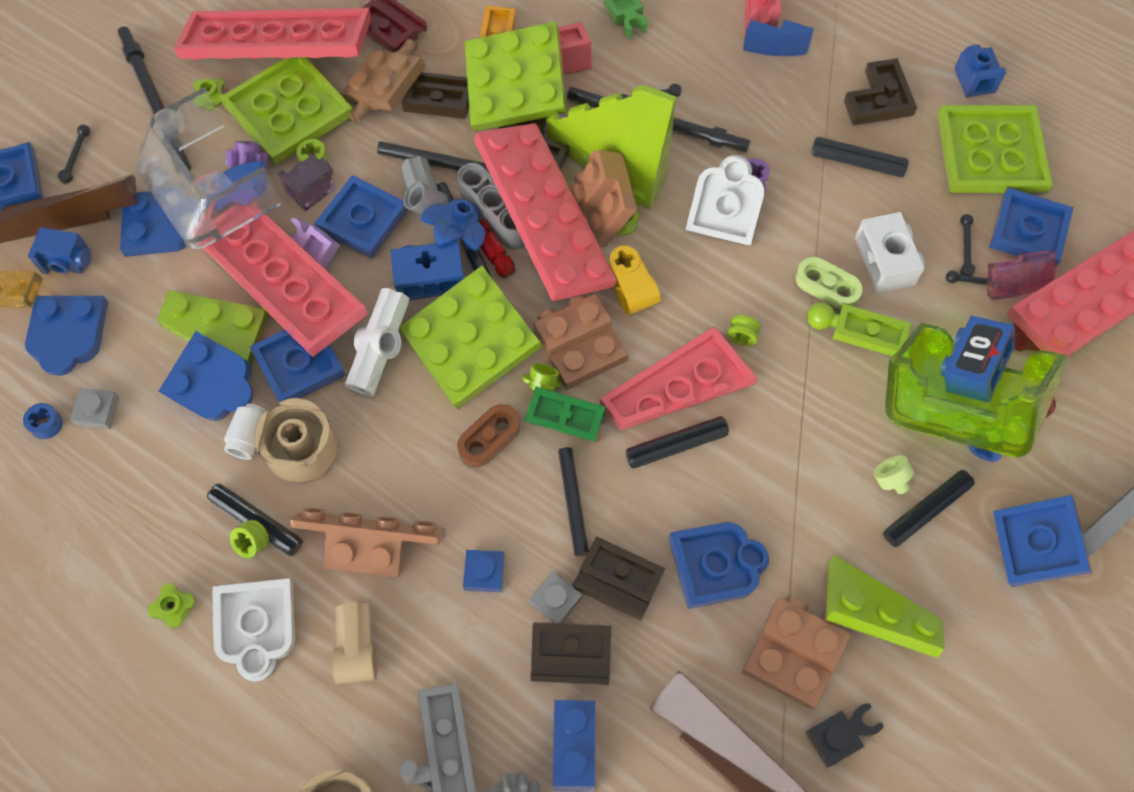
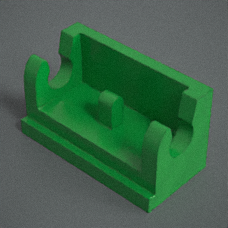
M535 386L524 421L591 442H598L601 424H604L607 414L605 406Z

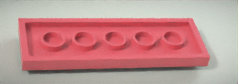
M369 8L192 11L174 50L178 59L194 60L203 58H222L227 60L232 58L260 59L281 57L283 59L292 57L350 58L360 54L371 22Z
M537 124L477 132L474 142L551 300L557 301L613 288L617 279Z
M250 199L244 204L238 201L233 202L191 232L195 241L312 357L368 315L366 307Z
M1134 231L1015 304L1007 312L1012 321L1055 366L1134 314Z

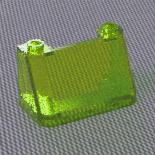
M920 323L889 360L885 402L888 418L894 424L903 428L1009 457L1019 458L1030 453L1063 375L1067 355L1050 351H1037L1027 358L1023 371L1006 367L990 402L986 403L946 392L945 378L941 376V367L947 355L951 356L953 353V338L949 332L941 327Z

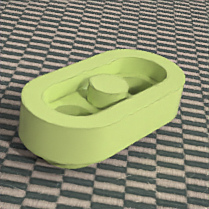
M818 257L804 259L799 264L795 275L796 283L802 290L837 309H841L843 303L855 306L862 295L863 288L858 278ZM808 276L815 277L817 281L809 279ZM838 292L845 293L847 297L838 295Z

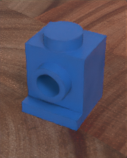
M978 44L971 45L961 52L954 67L966 98L996 93L1006 74L1005 68H1000L992 47L981 48Z
M39 228L28 257L42 274H49L50 269L60 274H67L68 272L82 274L84 268L90 263L91 250L79 233Z

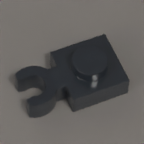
M870 703L862 704L856 708L849 721L841 710L806 731L827 768L864 747L858 737L859 735L871 737L883 729L884 725L882 722L873 727L866 726L863 723L862 715L872 708Z

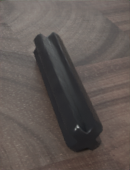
M816 137L812 147L813 156L897 177H904L909 163L907 158L822 137Z
M719 416L626 449V458L631 468H637L726 437L729 427L725 418Z
M965 470L958 471L887 527L883 532L884 538L891 546L898 547L970 490L975 484L974 478Z
M221 483L215 484L208 492L207 499L212 504L243 524L247 520H255L262 524L268 533L269 543L288 556L295 555L301 548L303 541L298 535Z

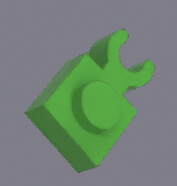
M603 0V4L614 24L624 23V34L627 38H632V27H639L643 34L647 33V19L643 16V5L640 0Z

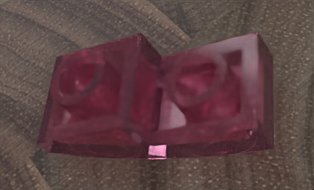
M1051 250L1019 254V260L988 263L987 296L991 300L1020 296L1036 292L1055 280L1056 252Z

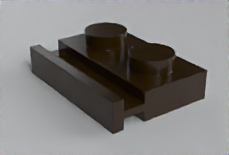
M422 72L403 97V112L466 119L469 108L467 77Z
M596 536L572 587L585 595L642 621L665 568Z
M533 622L530 681L609 685L611 625Z

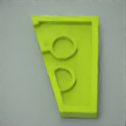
M168 290L157 321L162 327L188 342L194 332L197 331L243 357L251 367L254 354L250 346L260 342L269 313L260 307Z
M833 554L827 565V621L935 658L940 656L945 649L943 621L940 617Z

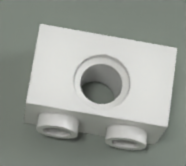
M901 212L862 220L855 240L876 293L880 294L916 286L925 269V261L922 253L917 252L913 242L912 229L909 224L905 223Z

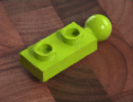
M823 302L812 305L807 312V321L814 329L824 330L830 326L835 327L832 338L834 340L901 359L905 352L911 327L910 322L844 303L839 314L835 313L829 304Z

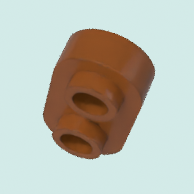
M506 404L495 405L486 411L459 437L457 447L461 460L472 467H481L489 463L518 435L520 431L518 412L512 406ZM502 422L509 425L505 430H499L496 426ZM475 446L483 448V451L479 454L470 452Z

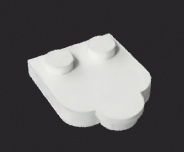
M738 155L729 156L721 162L719 168H708L701 173L698 178L686 231L751 246L764 197V187L758 178L752 176L751 165L744 157Z
M287 578L213 586V645L216 655L224 662L236 664L239 674L248 681L259 682L267 679L274 672L277 660L286 657L295 645L293 580Z

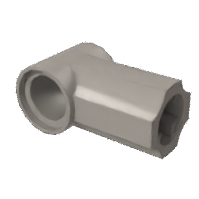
M417 156L416 158H407L401 164L402 177L407 189L404 195V205L407 209L422 215L424 210L431 205H447L449 203L447 195L438 191L427 159Z

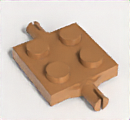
M407 39L400 50L394 53L374 49L367 56L365 62L355 75L350 78L348 84L341 91V95L348 103L357 104L352 113L349 114L350 119L354 123L360 124L367 113L372 110L383 109L393 111L426 66L421 57L412 56L418 47L413 40Z

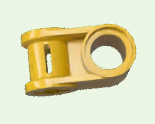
M624 245L613 249L609 257L610 268L617 279L613 288L624 312L630 316L660 303L661 296L658 286L653 277L649 275L639 253L634 248Z

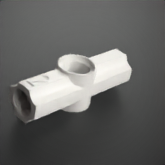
M382 288L368 325L362 326L357 330L354 337V347L357 354L345 382V387L364 396L374 397L387 359L398 355L401 348V337L398 330L410 299L405 294L390 288Z

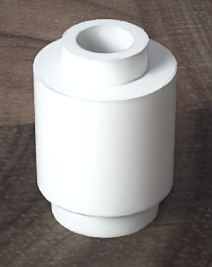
M255 404L237 407L224 437L226 442L224 450L228 454L240 459L252 460L254 454L259 453L254 436L257 422L262 414L266 412L264 408Z

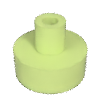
M898 455L881 462L874 469L873 475L882 489H895L897 494H904L910 490L908 481L913 477L914 469L906 456Z

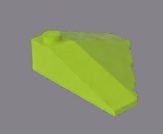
M646 85L634 87L630 97L622 99L623 96L620 93L601 98L598 107L590 109V105L585 103L570 108L569 116L560 119L561 116L558 113L548 116L546 120L547 139L568 145V157L585 169L586 165L590 163L589 156L594 151L605 150L622 153L636 206L652 208L666 181L676 96Z

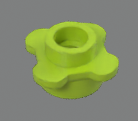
M218 77L213 80H196L193 83V87L196 90L195 96L192 98L193 102L198 106L208 109L220 106L222 104L220 97L224 95L222 88L225 86L224 80Z
M534 363L530 373L523 374L522 380L530 384L529 386L532 390L536 386L554 391L555 387H561L562 381L558 379V370L543 363Z
M167 583L161 587L159 597L148 606L147 612L153 619L160 618L164 620L169 628H177L189 615L195 599L192 594H183L177 590L174 584ZM173 602L174 607L172 609H168V604Z

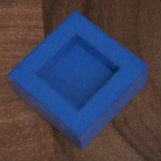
M466 550L464 591L502 592L504 552Z

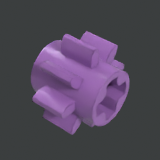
M234 141L233 150L226 149V165L230 166V168L257 161L267 164L265 169L268 168V153L260 150V143Z

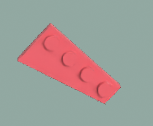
M714 326L601 397L600 405L605 406L608 416L617 428L622 431L755 385L758 378Z

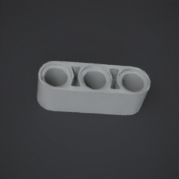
M477 163L463 165L457 173L461 199L468 200L477 207L479 220L483 219L488 223L491 228L490 231L494 232L498 240L505 247L513 250L524 247V242L518 230L509 229L516 226L490 173Z

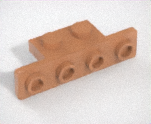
M318 508L303 509V512L294 516L290 521L291 528L326 532L323 569L399 577L401 574L404 541L439 545L445 537L446 530L436 528V523L430 521H415L414 525L400 524L399 519L394 517H378L376 521L362 519L361 514L344 512L340 513V516L325 515L326 511Z

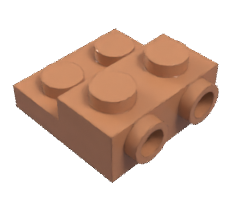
M597 150L590 154V163L586 165L585 170L578 172L574 176L575 183L571 186L570 190L584 217L588 219V225L599 246L606 247L636 212L637 207L623 154Z
M585 294L574 296L569 300L567 307L556 311L554 308H548L542 311L537 316V321L534 322V335L542 344V349L551 365L558 370V377L566 390L628 361V353L612 329V320L596 294L589 297Z
M790 596L786 600L778 597L742 673L815 710L832 672L839 663L851 634L843 630L844 626L827 621L826 614L822 615L820 619L807 612L808 605L803 601Z

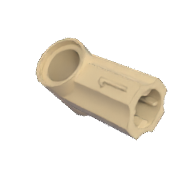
M347 602L336 606L337 648H334L332 652V671L335 684L376 680L377 655L375 646L372 644L370 604Z

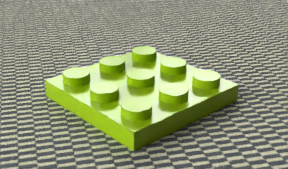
M556 21L465 41L470 123L475 132L545 118L554 113L559 115L567 113L560 34Z
M306 57L282 59L220 97L223 106L254 142L260 143V149L268 153V158L274 165L296 153V149L302 141L318 139L350 118L349 114L353 111L349 103Z
M940 105L937 117L949 193H1004L1007 187L1024 193L1049 192L1053 185L1037 105Z
M483 266L472 272L399 328L457 409L543 347Z

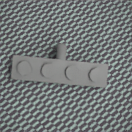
M458 683L418 690L429 765L417 767L414 761L405 760L400 766L402 782L408 786L431 782L433 792H476Z

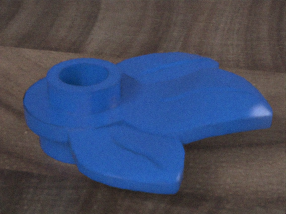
M455 199L447 205H431L421 215L420 220L422 222L434 225L433 233L438 246L461 239L468 248L477 251L482 246L485 238V229L478 221L479 211L468 200Z

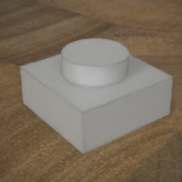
M80 388L70 421L75 426L110 429L119 396L114 391Z
M552 571L528 601L529 605L552 623H563L582 599V594Z

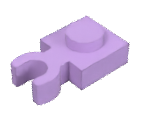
M292 218L291 222L296 225L297 232L295 235H288L326 269L340 245L319 227L309 226L303 220Z

